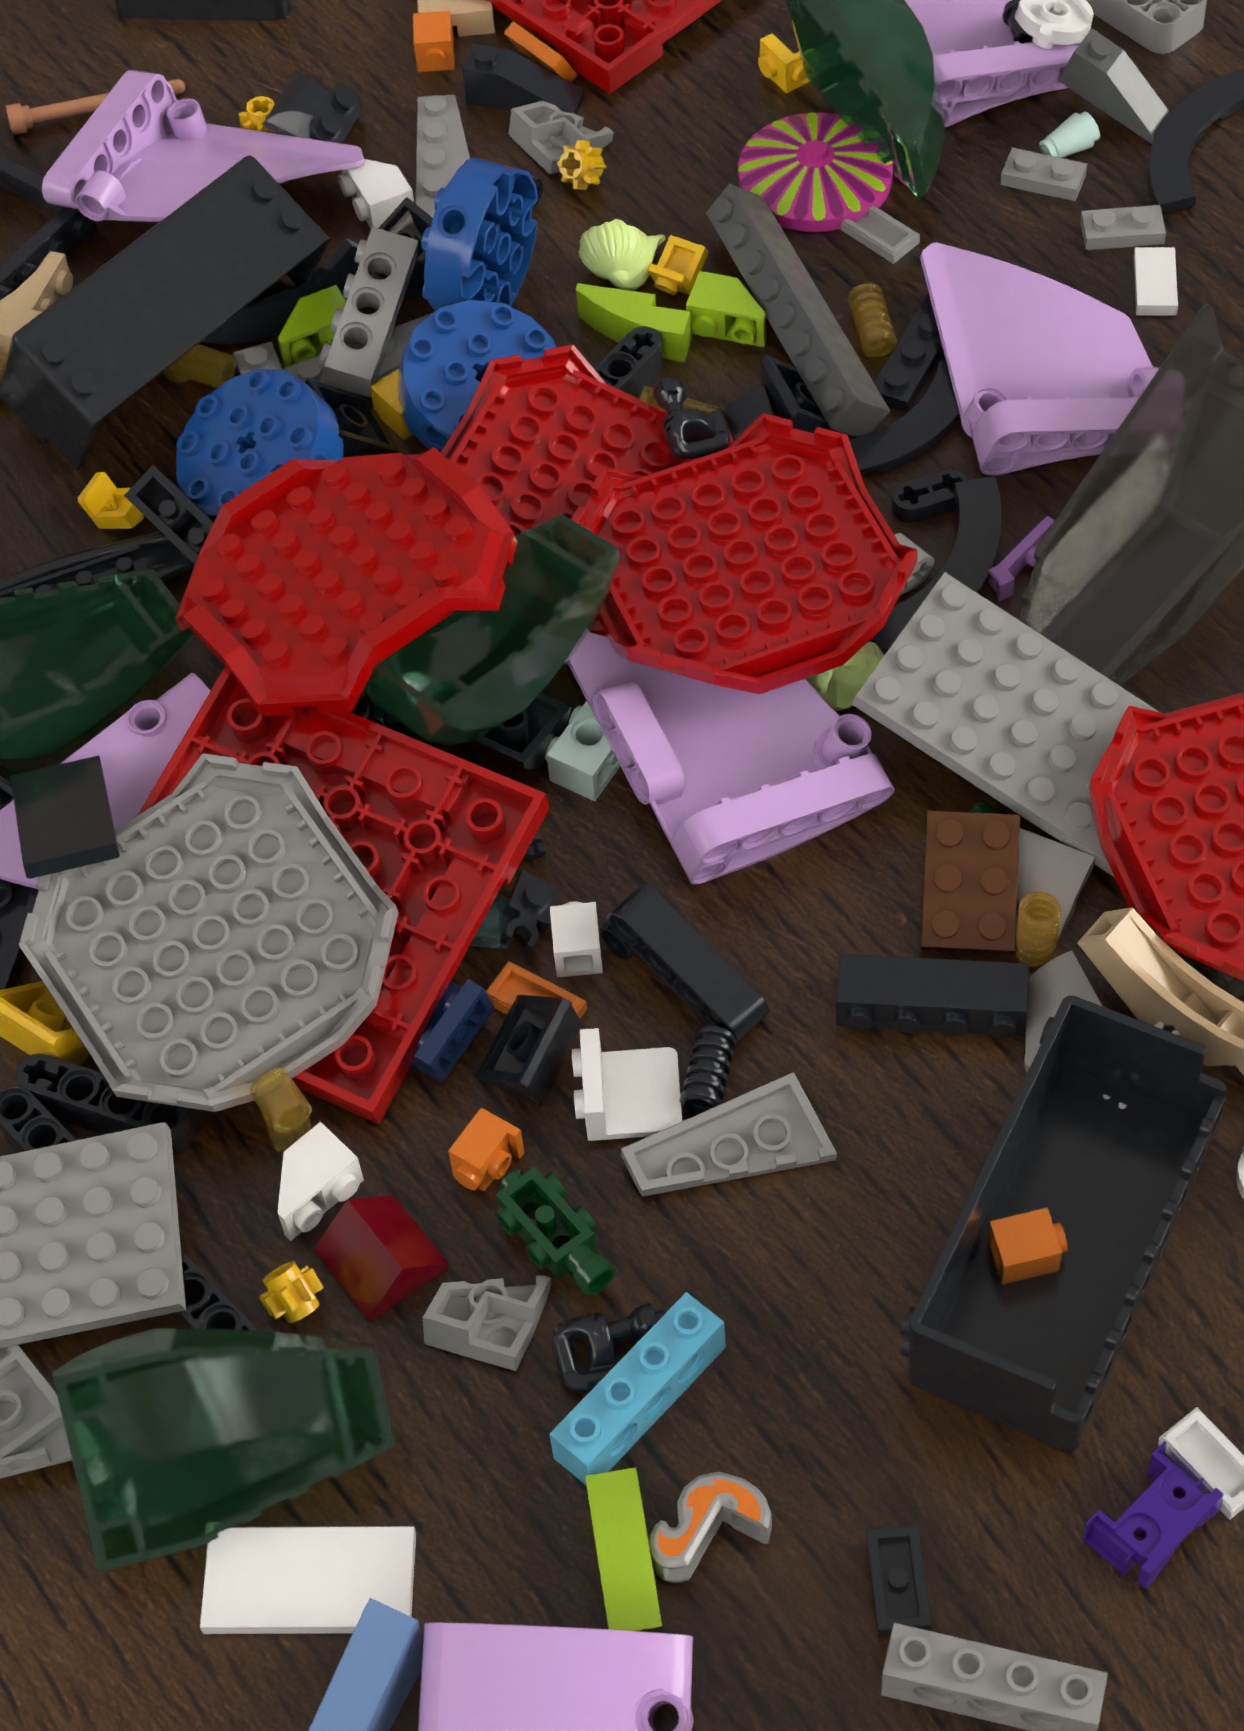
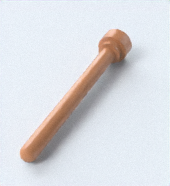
M181 79L167 81L172 86L175 95L184 92L185 83ZM109 93L30 109L29 105L21 106L20 103L6 105L12 135L27 133V129L34 128V123L94 112Z

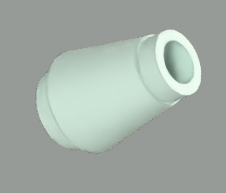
M1084 111L1081 114L1073 113L1044 140L1040 141L1039 146L1042 154L1063 158L1092 148L1094 141L1100 138V132L1095 120L1088 112Z

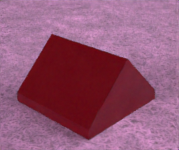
M394 1195L347 1199L314 1248L316 1256L369 1323L450 1268L446 1259Z

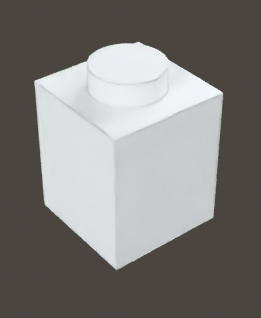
M573 901L560 906H550L557 978L603 973L596 902L582 903Z

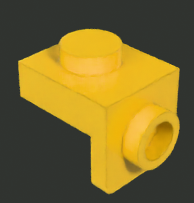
M773 33L760 39V57L758 59L760 70L765 77L771 78L785 93L805 85L817 77V51L812 46L793 54Z
M670 235L658 264L650 263L647 272L654 280V286L662 292L676 295L677 291L690 295L697 275L702 270L709 251L705 246Z
M97 472L78 497L79 504L99 529H130L138 525L144 518V515L124 496L131 488H117L105 472Z

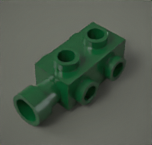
M533 1167L524 1174L521 1170L509 1173L499 1185L500 1192L495 1194L498 1205L495 1216L503 1229L511 1236L517 1233L526 1243L524 1247L528 1256L539 1269L542 1270L547 1267L558 1280L571 1271L574 1274L573 1282L587 1297L596 1295L606 1288L613 1280L616 1269L602 1254H595L597 1249L593 1232L597 1230V1226L586 1209L578 1206L573 1210L563 1199L567 1196L566 1190L559 1179L551 1172L543 1177ZM530 1211H535V1219H529L526 1214ZM564 1244L559 1249H556L557 1246Z

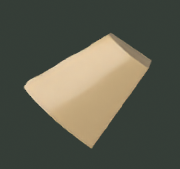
M417 0L418 13L450 11L452 26H457L458 37L495 33L492 3L489 1Z

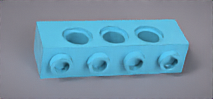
M686 1292L549 1434L554 1459L585 1485V1476L609 1472L726 1348L724 1321Z

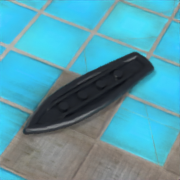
M161 531L73 553L19 571L0 580V641L37 634L94 614L191 572L195 564Z

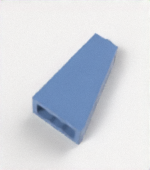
M372 1598L368 1600L309 1731L390 1730L422 1670L424 1639L417 1619Z

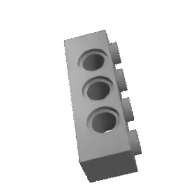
M375 227L371 228L367 241L360 240L355 255V263L359 264L356 275H348L343 290V297L347 298L344 310L337 308L332 321L331 332L335 333L332 345L325 343L321 352L319 367L324 368V384L371 397L370 386L376 383L417 261L418 240ZM374 273H382L385 274L387 278L378 280L371 277V275ZM369 307L376 312L373 314H363L359 309ZM351 342H359L363 344L364 347L355 350L349 348L347 344Z
M894 1623L882 1674L881 1695L1029 1731H1097L1108 1673Z

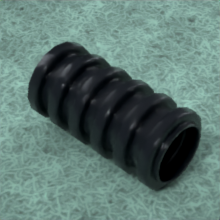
M704 1026L696 1032L695 1042L692 1047L693 1054L690 1056L689 1067L685 1075L687 1079L683 1083V1092L679 1099L681 1106L693 1114L698 1115L722 1104L721 1100L725 1095L724 1087H726L728 1082L727 1075L731 1069L730 1062L733 1060V1050L737 1044L735 1035L725 1028Z

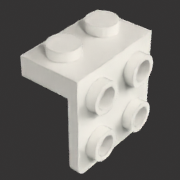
M599 1028L580 1030L581 1048L572 1049V1065L574 1077H582L583 1090H574L576 1119L585 1118L588 1141L649 1137L682 1122V1108L679 1101L681 1095L678 1056L675 1049L664 1047L601 1052Z

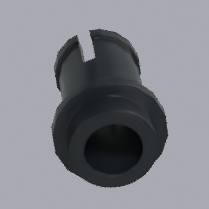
M1011 0L1004 7L1003 21L1010 26L1014 42L1018 41L1020 44L1033 42V36L1024 31L1015 19L1020 0Z

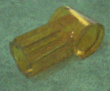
M197 344L163 371L162 374L165 379L171 382L178 383L192 379L219 388L234 377L237 360L233 355Z
M285 1069L270 1070L253 1083L250 1094L261 1109L270 1141L277 1151L288 1149L312 1129L309 1120L312 1107Z

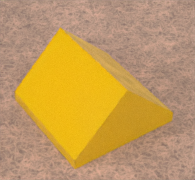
M43 981L0 990V1036L29 1055L46 1054L77 1065H81L90 1055Z

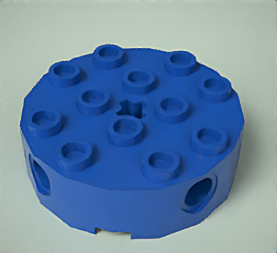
M474 157L471 160H466L459 167L446 188L442 187L438 190L434 200L436 212L432 225L424 231L421 242L422 250L426 251L423 298L429 302L434 311L440 307L467 300L499 302L510 306L513 304L528 272L537 236L538 221L531 219L532 206L538 201L537 186L528 171Z
M467 300L440 307L416 326L403 352L398 374V399L402 406V415L409 431L428 450L434 447L441 453L468 410L490 360L520 355L522 360L541 357L544 354V350L557 348L553 338L531 316L512 308L508 304Z
M255 369L233 377L211 394L201 398L196 406L195 413L187 422L183 434L177 441V481L181 490L207 516L215 521L222 505L292 459L341 460L343 458V439L339 437V428L336 422L338 419L332 408L306 383L285 370Z

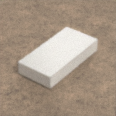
M1135 247L1136 315L1177 316L1178 295L1175 247Z
M1196 1407L1161 1435L1158 1445L1160 1446L1164 1441L1167 1442L1165 1453L1194 1481L1198 1482L1202 1477L1204 1478L1202 1486L1204 1494H1210L1215 1488L1224 1493L1220 1510L1230 1520L1244 1509V1455Z

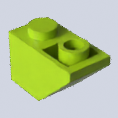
M699 271L686 303V311H691L692 334L765 347L766 313L741 281L736 277Z
M337 285L302 297L297 302L278 336L284 368L321 355L325 343L332 345L335 333L331 332L334 314L337 308L344 310L346 300Z

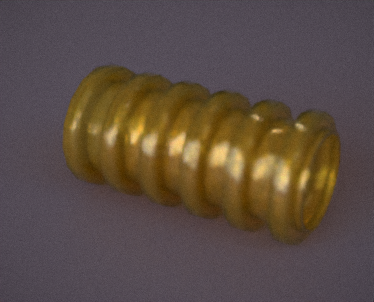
M864 283L856 286L848 294L847 300L862 351L869 357L885 356L896 347L897 339L882 290L873 283Z
M1046 892L1029 893L1019 903L1014 953L1020 963L1029 964V968L1039 969L1056 956L1061 907L1059 901Z

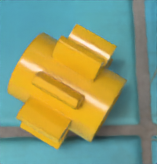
M259 96L247 102V112L239 113L241 128L276 134L263 125L275 105L274 101L269 97Z
M577 140L575 146L564 145V153L557 162L563 175L561 181L573 183L574 189L586 190L588 184L599 185V177L607 167L600 155L602 148L590 147V141Z
M291 1261L274 1269L263 1279L268 1291L261 1294L259 1298L270 1317L273 1316L274 1319L283 1315L288 1323H293L306 1317L320 1305L315 1293L324 1287L313 1268L309 1269L308 1265L299 1269L296 1262Z

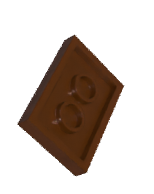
M947 811L927 812L921 950L1014 954L1020 815Z

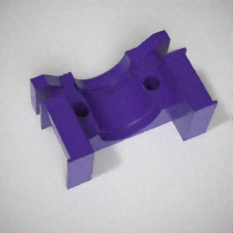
M1165 1441L1151 1455L1147 1475L1154 1482L1115 1523L1102 1511L1098 1510L1086 1523L1082 1541L1083 1544L1087 1543L1120 1571L1122 1578L1137 1562L1141 1566L1138 1583L1145 1589L1169 1562L1172 1554L1185 1537L1196 1527L1200 1529L1206 1521L1217 1514L1224 1497V1493L1218 1488H1215L1210 1494H1204L1201 1491L1204 1478L1202 1477L1198 1482L1194 1481L1164 1455L1167 1443ZM1135 1537H1140L1143 1540H1137Z

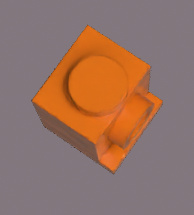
M480 1108L448 1150L454 1178L470 1190L479 1188L482 1191L487 1189L494 1178L500 1179L506 1173L512 1156L520 1160L525 1153L521 1129L483 1108Z

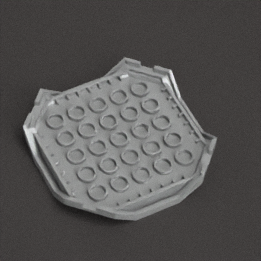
M203 753L171 795L115 830L120 857L38 877L36 887L39 891L32 913L27 914L19 942L20 948L60 1006L117 1097L217 1112L264 1098L344 1045L377 1006L399 912L396 905L375 883L328 817L297 766L263 762V766L238 763L237 759L232 757Z

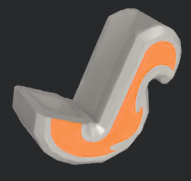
M723 1472L699 1475L683 1488L678 1499V1526L671 1528L666 1521L661 1520L655 1525L649 1538L652 1566L657 1576L663 1581L670 1583L684 1582L691 1578L723 1521L763 1544H769L772 1531L771 1511L765 1496L747 1480Z

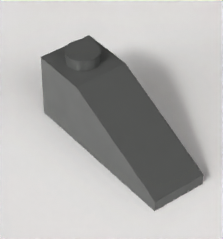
M1094 29L1089 31L1073 52L1058 79L1059 82L1151 144H1153L1155 135L1162 122L1170 113L1127 53Z

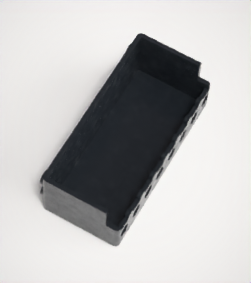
M245 156L15 332L11 339L0 379V398L42 443L49 440L65 459L78 470L84 464L95 430L101 420L283 276L287 275L297 287L312 278L310 274L316 270L330 238L255 157Z
M1069 995L1063 998L1055 1016L1048 1018L1040 1037L1041 1046L916 1307L911 1306L907 1312L900 1332L901 1335L905 1336L900 1355L909 1358L908 1378L913 1386L1064 1451L1073 1452L1081 1443L1220 1126L1227 1086L1221 1080L1202 1074L1207 1046L1082 998ZM1105 1094V1095L1109 1096L1110 1098H1109V1099H1104L1103 1095ZM1120 1102L1126 1105L1124 1109L1119 1108ZM1048 1207L1053 1224L1061 1223L1067 1241L1068 1249L1067 1252L1062 1253L1059 1271L1001 1285L987 1241L990 1221Z

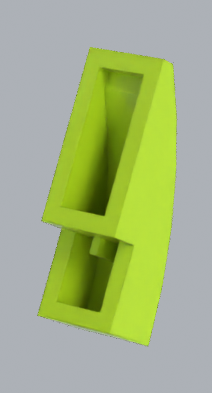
M577 284L578 317L593 329L618 343L636 328L649 327L655 329L662 338L663 359L685 363L692 342L691 311L656 307L655 294Z
M636 1467L585 1476L609 1630L638 1631L662 1627Z

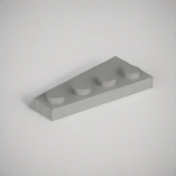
M793 1072L621 1149V1157L641 1197L835 1161L837 1152Z

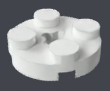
M1020 0L1015 19L1024 31L1033 36L1035 45L1050 49L1055 44H1080L1090 31L1094 13L1086 0Z

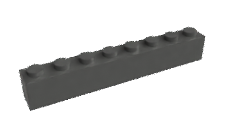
M729 184L706 212L707 216L758 304L766 313L769 323L830 428L854 437L870 434L890 412L889 407L763 196Z

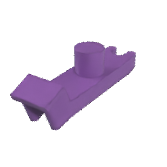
M1047 516L1000 564L989 570L993 578L989 579L988 583L997 593L998 602L1014 595V577L1027 564L1038 571L1046 566L1049 554L1042 549L1056 534V531L1052 529L1057 524L1056 520Z

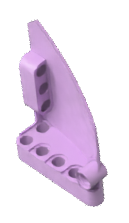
M577 628L574 629L562 650L636 797L642 804L651 805L691 884L705 883L798 846L874 808L891 797L895 791L880 761L875 754H872L868 746L872 734L868 723L858 715L845 714L839 716L806 679L762 694L717 686L627 660L614 651L608 637Z
M425 1623L418 1731H657L653 1723L654 1714L658 1708L666 1704L674 1705L679 1713V1722L673 1731H692L694 1722L691 1711L693 1636L568 1627Z

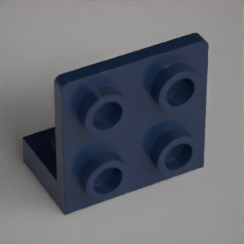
M469 979L463 987L450 981L421 1035L417 1046V1053L415 1054L416 1058L411 1065L412 1067L443 1084L495 1009L483 987Z

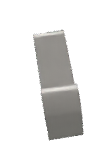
M1086 0L1092 7L1094 15L1148 50L1159 54L1174 51L1203 29L1207 0Z

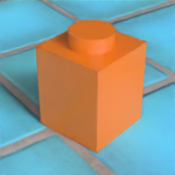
M450 11L413 13V35L417 71L455 70L454 38Z
M1048 1207L990 1221L987 1241L1001 1285L1059 1271L1062 1253L1067 1252L1068 1249L1067 1241L1061 1223L1053 1224Z

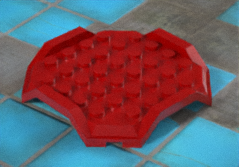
M574 344L546 349L543 356L522 360L520 355L490 360L468 410L441 451L447 459L481 487L513 530L517 540L511 567H505L502 578L506 587L498 612L553 639H569L575 628L607 637L585 594L567 542L565 530L578 507H584L591 496L590 487L603 466L647 476L698 459L673 457L662 431V422L668 413L605 383ZM731 434L728 447L734 442Z
M762 413L727 449L647 476L603 466L590 487L591 496L586 505L578 507L565 528L567 542L585 594L614 651L618 655L636 663L709 684L756 694H762L843 666L884 627L917 563V549L899 544L865 488L847 434L817 427L814 433L794 429L792 420Z
M434 447L423 454L413 455L391 453L344 457L339 461L292 459L222 505L198 555L175 620L181 631L189 628L223 662L263 716L295 715L296 707L317 706L320 713L352 712L374 667L457 610L499 611L506 587L502 578L505 567H511L517 540L513 530L481 487Z
M1244 692L1165 714L1128 706L1115 731L1111 744L1101 758L1091 778L1088 788L1102 851L1128 907L1134 908L1156 935L1172 950L1244 981Z

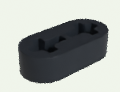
M945 469L904 481L893 489L892 513L902 522L915 523L956 511L953 495L954 484L968 481V478L958 470Z

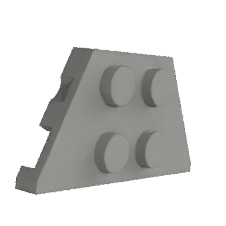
M18 1345L0 1348V1478L83 1458L96 1453L98 1449L91 1437Z

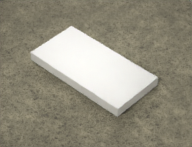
M414 1526L209 1528L200 1629L203 1634L353 1633L370 1598L412 1617L416 1545Z

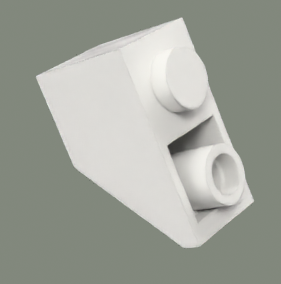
M364 159V164L359 167L342 169V174L338 175V182L343 195L346 198L351 196L353 199V207L358 219L361 222L366 220L370 228H379L406 197L414 202L413 191L396 165Z
M321 1122L283 1153L278 1216L284 1235L290 1241L301 1232L312 1230L321 1221L325 1212L337 1202L346 1201L353 1196L360 1183L364 1181L358 1157Z

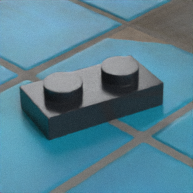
M918 1524L866 1529L878 1638L891 1637L894 1623L931 1631L932 1624Z

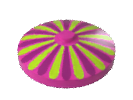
M832 113L797 114L768 124L754 134L746 143L738 162L739 187L763 196L780 227L803 232L841 229V222L843 220L850 219L853 222L860 220L868 215V208L872 205L879 208L889 195L893 179L892 155L881 136L867 125L855 119Z

